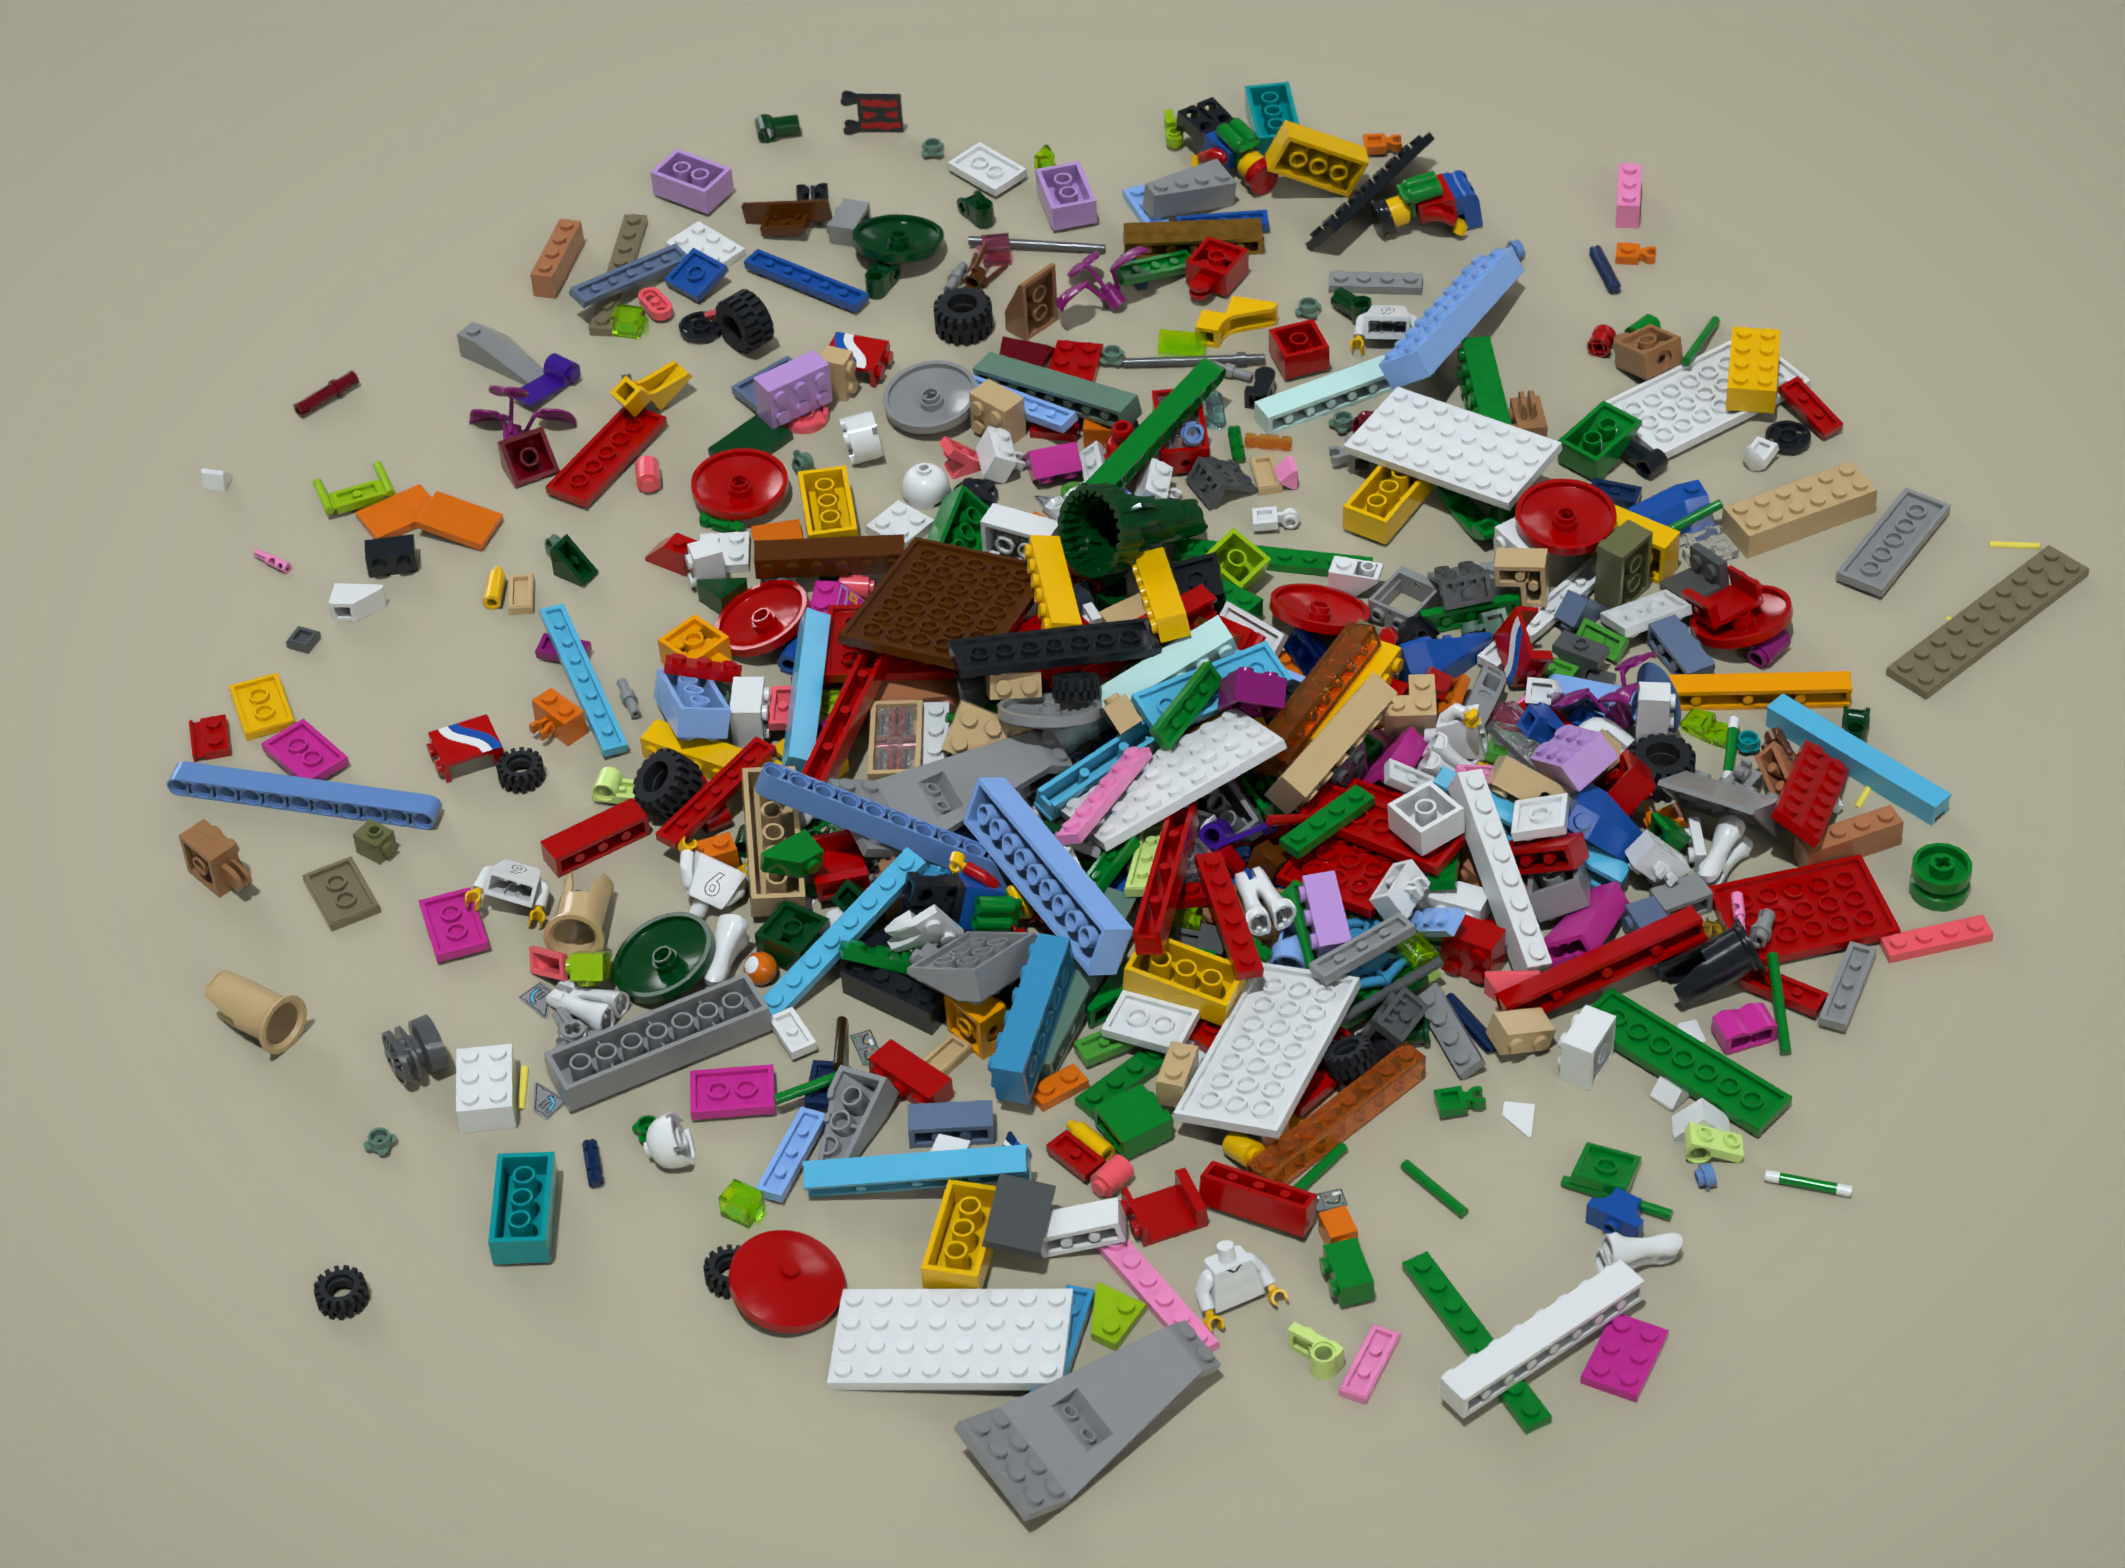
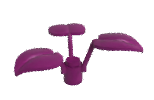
M1137 246L1119 257L1110 268L1114 284L1111 282L1104 284L1090 266L1092 262L1100 257L1099 252L1096 251L1089 254L1082 262L1072 267L1067 276L1069 278L1073 277L1087 268L1101 286L1099 289L1101 293L1090 286L1088 280H1085L1063 292L1056 300L1057 307L1063 312L1067 303L1084 288H1087L1099 297L1102 302L1105 301L1110 310L1117 308L1126 299L1119 290L1122 287L1118 282L1116 270L1130 259L1142 253L1150 252L1149 249Z
M489 386L491 394L509 398V416L493 410L473 409L470 411L469 424L485 420L502 421L503 440L529 431L535 418L567 422L577 427V420L570 412L562 409L542 408L540 411L533 412L524 431L521 430V425L513 424L514 397L526 398L529 396V392L512 386Z
M1656 652L1635 655L1618 664L1614 669L1615 672L1620 671L1622 687L1615 692H1610L1597 699L1590 692L1589 688L1578 689L1563 695L1550 708L1554 710L1575 703L1582 698H1590L1607 719L1611 718L1622 729L1634 725L1635 720L1630 711V701L1634 692L1640 687V684L1633 683L1627 685L1625 674L1630 668L1642 664L1649 658L1656 659ZM1601 702L1613 703L1608 706L1610 710H1607Z

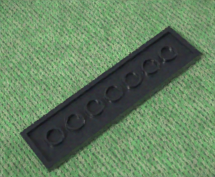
M1428 132L1425 136L1421 137L1419 134L1409 143L1410 147L1408 144L1403 146L1397 152L1398 158L1394 155L1384 166L1386 169L1381 167L1372 175L1373 181L1368 179L1360 186L1359 190L1361 192L1358 190L1347 199L1348 204L1344 202L1335 210L1334 214L1336 216L1331 214L1322 222L1323 228L1318 226L1309 234L1312 238L1305 244L1309 250L1312 251L1337 232L1435 139L1433 135Z
M1147 618L950 639L947 642V649L960 678H974L1014 672L1022 673L1031 670H1048L1058 667H1074L1076 665L1099 664L1102 662L1125 661L1138 658L1146 659L1160 654L1162 650L1156 635L1152 633L1151 625Z

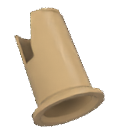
M572 872L565 878L556 914L544 927L543 940L547 949L566 953L568 958H570L571 953L577 951L603 950L605 936L602 927L611 895L614 892L612 879L605 873L590 886L589 892H573ZM577 921L587 924L588 927L576 926Z
M228 970L216 973L207 984L204 996L220 1010L216 1015L231 1026L260 1040L261 1047L268 1053L280 1054L287 1051L296 1043L303 1032L307 1018V1008L305 1002L299 996H281L252 980Z

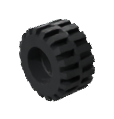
M957 287L953 288V290L945 291L944 294H940L937 297L938 299L934 301L935 332L941 340H945L949 344H964L965 346L971 343H979V340H984L986 336L991 334L993 329L992 302L990 297L985 295V292L982 290L977 291V288Z
M741 289L717 304L716 318L720 330L730 345L738 352L750 353L773 339L774 325L770 313L761 299L752 291Z
M1659 733V735L1650 734L1648 738H1640L1638 743L1635 742L1630 750L1632 754L1650 768L1656 784L1655 791L1650 797L1654 801L1664 800L1668 802L1673 799L1657 785L1660 779L1683 771L1695 773V751L1692 750L1690 743H1685L1683 738H1676V735H1664V733Z
M661 748L656 753L650 754L649 758L645 759L641 768L638 769L637 776L633 782L635 785L633 794L638 805L664 820H669L700 790V786L703 783L701 778L702 771L697 763L674 749Z

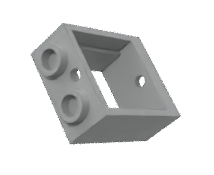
M1401 566L1368 599L1369 619L1384 626L1393 627L1398 632L1400 624L1411 616L1417 618L1420 610L1440 607L1442 605L1439 584L1422 574ZM1401 592L1422 601L1410 615L1388 606Z

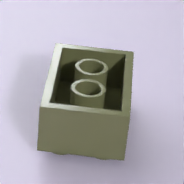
M1628 519L1621 526L1616 527L1613 533L1605 540L1603 539L1598 543L1596 548L1597 562L1595 566L1594 601L1608 609H1612L1636 600L1649 589L1652 531Z

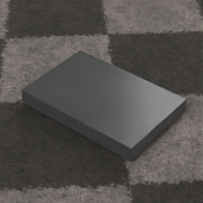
M1000 1173L982 1246L1039 1259L1056 1186Z

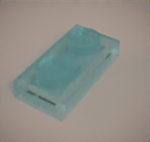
M1215 389L1202 403L1205 422L1221 430L1227 423L1222 394Z

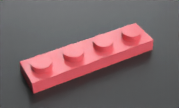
M1978 915L1880 938L1879 945L1888 962L1893 963L1991 942L1993 940V932L1984 915Z

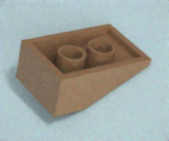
M1050 263L1019 284L1005 310L1006 331L1022 340L1028 341L1058 320L1056 268L1054 263Z

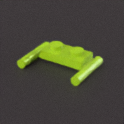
M376 461L373 464L379 480H373L331 492L330 494L327 493L321 479L313 480V486L325 513L332 515L337 511L339 515L382 501L384 496L391 497L395 495V490L382 462Z

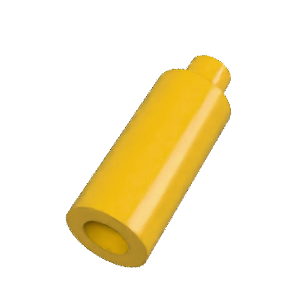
M500 566L494 567L488 574L483 597V605L488 609H497L501 605L506 575Z
M1072 1119L1067 1123L1066 1128L1103 1157L1106 1162L1115 1154V1147L1085 1122H1076Z

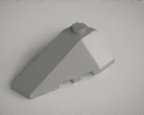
M472 322L457 334L461 357L523 385L544 375V369L504 333Z
M843 1065L839 1066L828 1089L827 1098L829 1099L827 1113L824 1114L825 1131L824 1137L820 1141L818 1160L851 1158L860 1155L888 1117L899 1094L887 1077Z

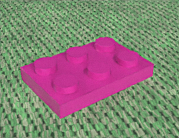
M304 718L261 743L263 751L291 776L324 780L349 765L348 756Z
M471 887L418 900L437 963L490 949L479 912L474 911L475 902H470L465 907V894L471 890Z
M773 1064L690 1071L691 1120L775 1114Z
M1620 1314L1606 1324L1581 1375L1580 1383L1637 1403L1668 1339L1669 1330Z

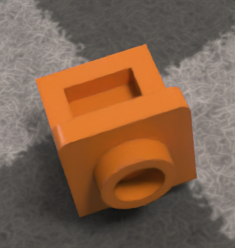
M1678 801L1655 811L1677 821L1683 828L1688 825L1683 808ZM1647 804L1643 806L1646 813L1643 821L1650 831L1651 814L1654 811Z

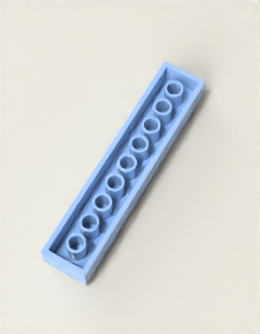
M1500 247L1490 252V255L1484 256L1480 254L1471 259V264L1461 270L1462 274L1452 280L1453 284L1442 291L1443 295L1433 301L1434 305L1423 312L1424 316L1414 322V326L1404 333L1405 336L1395 342V347L1384 354L1385 358L1380 362L1379 367L1391 389L1430 377L1524 272L1512 247L1506 249Z
M978 777L963 823L1056 936L1070 938L1073 957L1089 976L1116 975L1131 938L1133 928L1005 777Z

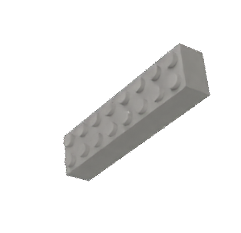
M746 972L544 1053L548 1076L567 1109L571 1112L771 1031L770 1010Z

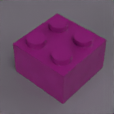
M1239 667L1220 680L1217 710L1225 712L1238 708L1248 716L1256 718L1263 716L1264 719H1268L1284 709L1287 678L1279 677V674L1276 672L1266 671L1262 674L1254 672V669L1250 667Z

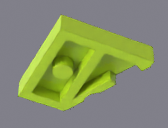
M1098 1282L1095 1289L1091 1340L1111 1350H1118L1146 1313V1303Z

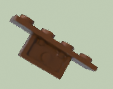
M829 200L744 202L741 206L746 224L762 223L760 227L762 236H799L806 233L810 222L829 221L833 217Z

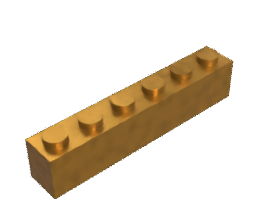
M1261 218L1123 223L1124 252L1137 246L1148 248L1150 251L1136 256V259L1187 250L1192 255L1207 236L1246 248L1249 254H1262L1263 250Z

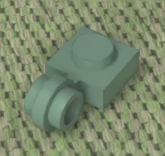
M1505 607L1479 614L1481 622L1479 625H1477L1476 620L1462 623L1463 629H1460L1461 634L1479 633V630L1483 629V632H1491L1494 635L1507 618Z

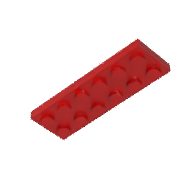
M1057 340L1049 369L1095 382L1100 366V358L1103 356L1104 344ZM1078 417V420L1064 433L1032 422L1029 430L1030 438L1077 442L1084 418Z
M622 407L545 486L546 493L587 508L667 425V418L643 409L634 417Z
M1806 739L1799 748L1770 817L1815 848L1822 838L1849 769L1846 768L1842 761L1832 758L1825 753L1818 744L1811 743Z
M1326 782L1299 814H1315L1346 792L1347 789ZM1376 800L1374 806L1333 834L1399 861L1412 859L1419 869L1437 876L1465 844V835L1461 834L1426 855L1421 856L1389 829L1387 805Z

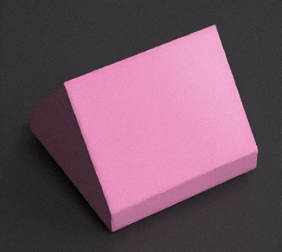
M1288 456L1276 465L1274 469L1280 484L1292 490H1297V467L1294 458Z

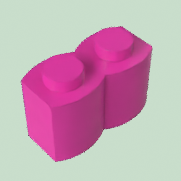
M1761 1002L1745 1004L1738 1010H1722L1712 1017L1711 1025L1712 1033L1726 1054L1738 1053L1750 1046L1758 1047L1776 1040L1778 1025L1768 1009Z

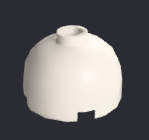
M916 464L907 470L902 479V498L907 500L908 505L913 508L933 509L935 504L942 502L944 496L950 493L948 476L936 464Z
M672 1111L656 1118L650 1124L646 1133L647 1142H644L645 1153L648 1158H653L663 1168L679 1169L694 1163L690 1160V1158H695L696 1154L692 1135L689 1128L683 1130L680 1122L685 1120L677 1111Z

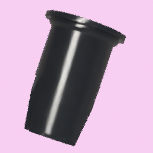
M1738 917L1733 919L1732 928L1660 963V967L1669 984L1680 982L1673 989L1682 1008L1753 972H1761L1762 975L1767 973Z

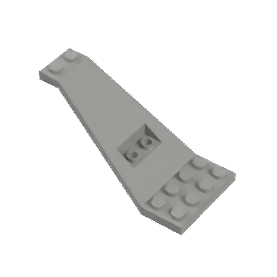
M1030 731L877 780L829 778L827 783L953 832L965 825L963 820L978 777H1005L1018 792L1048 773L1061 774L1073 766L1054 732ZM850 831L864 857L890 858L896 856L897 858L903 852Z
M1183 1320L1145 1336L1001 1407L961 1420L954 1427V1430L1026 1522L1069 1504L1196 1379L1216 1372L1221 1363L1196 1334L1195 1330L1186 1320Z

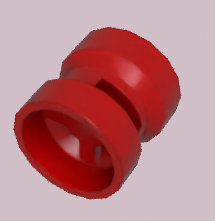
M1604 324L1596 326L1587 343L1588 351L1595 357L1607 356L1611 345H1613V338L1616 336L1615 330Z

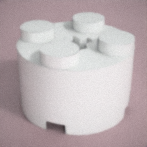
M872 411L839 419L852 465L884 456Z

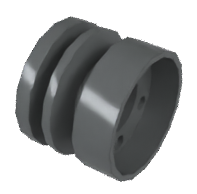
M427 1014L408 1022L410 1035H407L401 1026L394 1028L395 1036L390 1030L382 1033L384 1053L388 1064L404 1086L412 1083V1076L416 1080L422 1079L421 1065L430 1074L449 1067L448 1055L436 1026Z

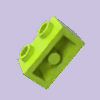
M577 951L571 953L570 958L566 959V975H570V981H578V986H594L599 984V981L610 979L611 951Z

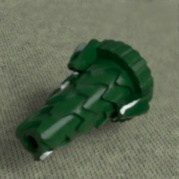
M1081 483L1076 490H1072L1061 505L1057 522V533L1060 536L1068 564L1078 574L1087 576L1093 581L1101 580L1105 585H1112L1121 580L1132 569L1131 564L1135 561L1138 553L1160 547L1165 549L1164 545L1186 542V538L1204 534L1208 528L1204 520L1203 511L1196 499H1155V495L1134 496V494H1126L1122 488L1108 483Z

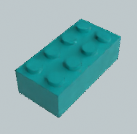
M1289 82L1245 86V110L1249 126L1262 142V145L1257 146L1255 151L1260 152L1265 157V153L1285 120L1299 124Z
M554 1152L497 1154L488 1239L493 1264L550 1262L558 1184V1169Z

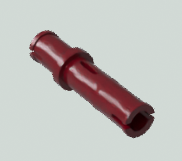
M350 370L340 378L330 380L325 387L293 404L296 414L299 417H303L332 398L342 396L344 391L359 384L358 376L354 371Z

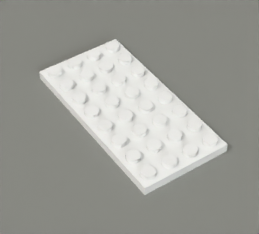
M1731 340L1695 357L1689 366H1684L1683 364L1676 366L1605 401L1642 420L1641 427L1632 439L1650 451L1656 448L1662 450L1667 459L1759 413L1726 410ZM1780 355L1775 405L1785 401L1778 393V388L1789 380L1798 376L1809 388L1811 386V380Z
M1400 387L1395 388L1343 445L1344 452L1508 511L1563 450L1562 442Z
M1238 708L1227 710L1221 717L1212 722L1202 724L1200 729L1193 733L1181 736L1171 750L1163 751L1161 748L1158 749L1156 754L1147 762L1087 837L1107 852L1287 748L1285 741ZM1096 786L1090 788L1089 792L1073 798L1066 803V806L1060 810L1062 817L1066 821L1071 818L1076 808L1085 801L1087 795Z
M1262 962L1264 968L1263 977L1250 978L1246 982L1173 1112L1175 1121L1279 1139L1361 987L1360 977L1343 975L1325 986L1309 969Z
M843 1289L827 1380L829 1390H1036L1065 1376L1074 1302L1073 1289Z

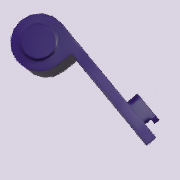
M552 353L545 360L544 375L521 387V389L529 392V396L526 398L514 397V399L523 403L524 406L532 408L576 382L581 374L580 366L557 353Z
M1219 818L1214 819L1201 828L1199 840L1205 848L1213 850L1261 830L1265 836L1277 831L1278 827L1268 826L1265 821L1235 834L1229 822Z

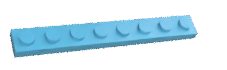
M564 603L539 609L540 618L580 707L584 711L585 718L603 758L627 752L628 743Z
M906 847L763 996L769 1007L770 1016L794 1007L841 958L838 950L841 940L850 942V939L858 940L903 893L907 871L918 872L921 875L928 867L926 861Z

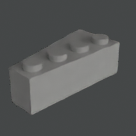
M1214 159L1146 183L1142 207L1151 219L1233 206L1237 183L1220 161Z

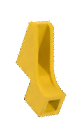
M1232 296L1225 313L1202 310L1195 326L1196 345L1218 349L1221 342L1232 334L1275 326L1278 322V302Z
M671 361L637 381L630 380L625 376L610 394L624 409L636 417L649 402L662 411L693 376L676 361Z

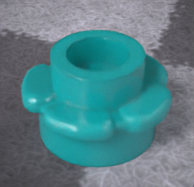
M1751 730L1740 732L1736 747L1744 754L1757 752L1761 744L1759 735Z

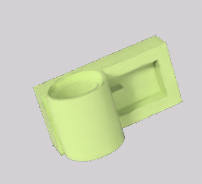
M613 767L602 768L593 788V801L619 804L630 798L634 799V780L624 779L620 771Z
M1689 1122L1686 1126L1684 1142L1686 1159L1694 1164L1705 1163L1711 1157L1740 1163L1744 1158L1741 1134Z
M1295 1321L1289 1327L1288 1348L1310 1359V1372L1313 1377L1319 1380H1328L1341 1371L1344 1367V1348L1336 1341L1328 1340L1317 1334L1310 1327H1304Z

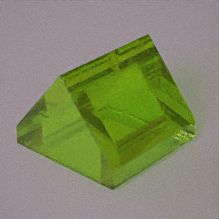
M1045 144L1034 156L1035 169L1055 166V155L1049 145Z

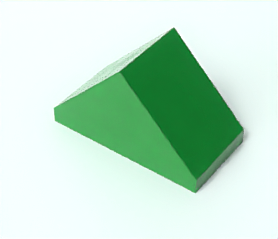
M1658 812L1651 814L1650 832L1680 852L1689 842L1691 836L1677 821Z

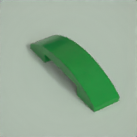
M1438 485L1436 486L1445 507L1466 533L1481 541L1494 537L1495 527L1501 524L1494 516L1488 518L1469 496Z

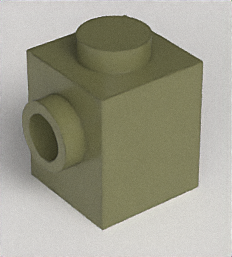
M369 819L353 834L356 852L379 865L391 857L398 849L394 831L372 819Z

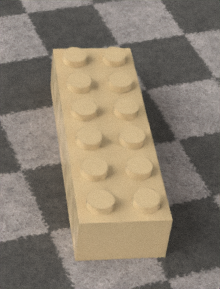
M1850 461L1724 506L1721 530L1748 559L1874 513L1878 490Z
M1373 672L1264 795L1285 814H1290L1294 809L1299 812L1334 774L1332 770L1336 766L1340 767L1349 757L1347 753L1351 748L1356 749L1367 734L1380 722L1381 718L1395 705L1391 700L1397 695V692L1379 675Z
M784 766L795 770V766ZM762 767L742 768V797L751 917L771 916L784 900L805 908L804 877L796 878L765 873L760 869V859L763 851L800 832L798 810L767 799L756 792L755 784Z

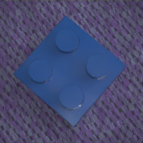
M693 248L666 276L664 281L667 286L700 303L729 270L725 264Z

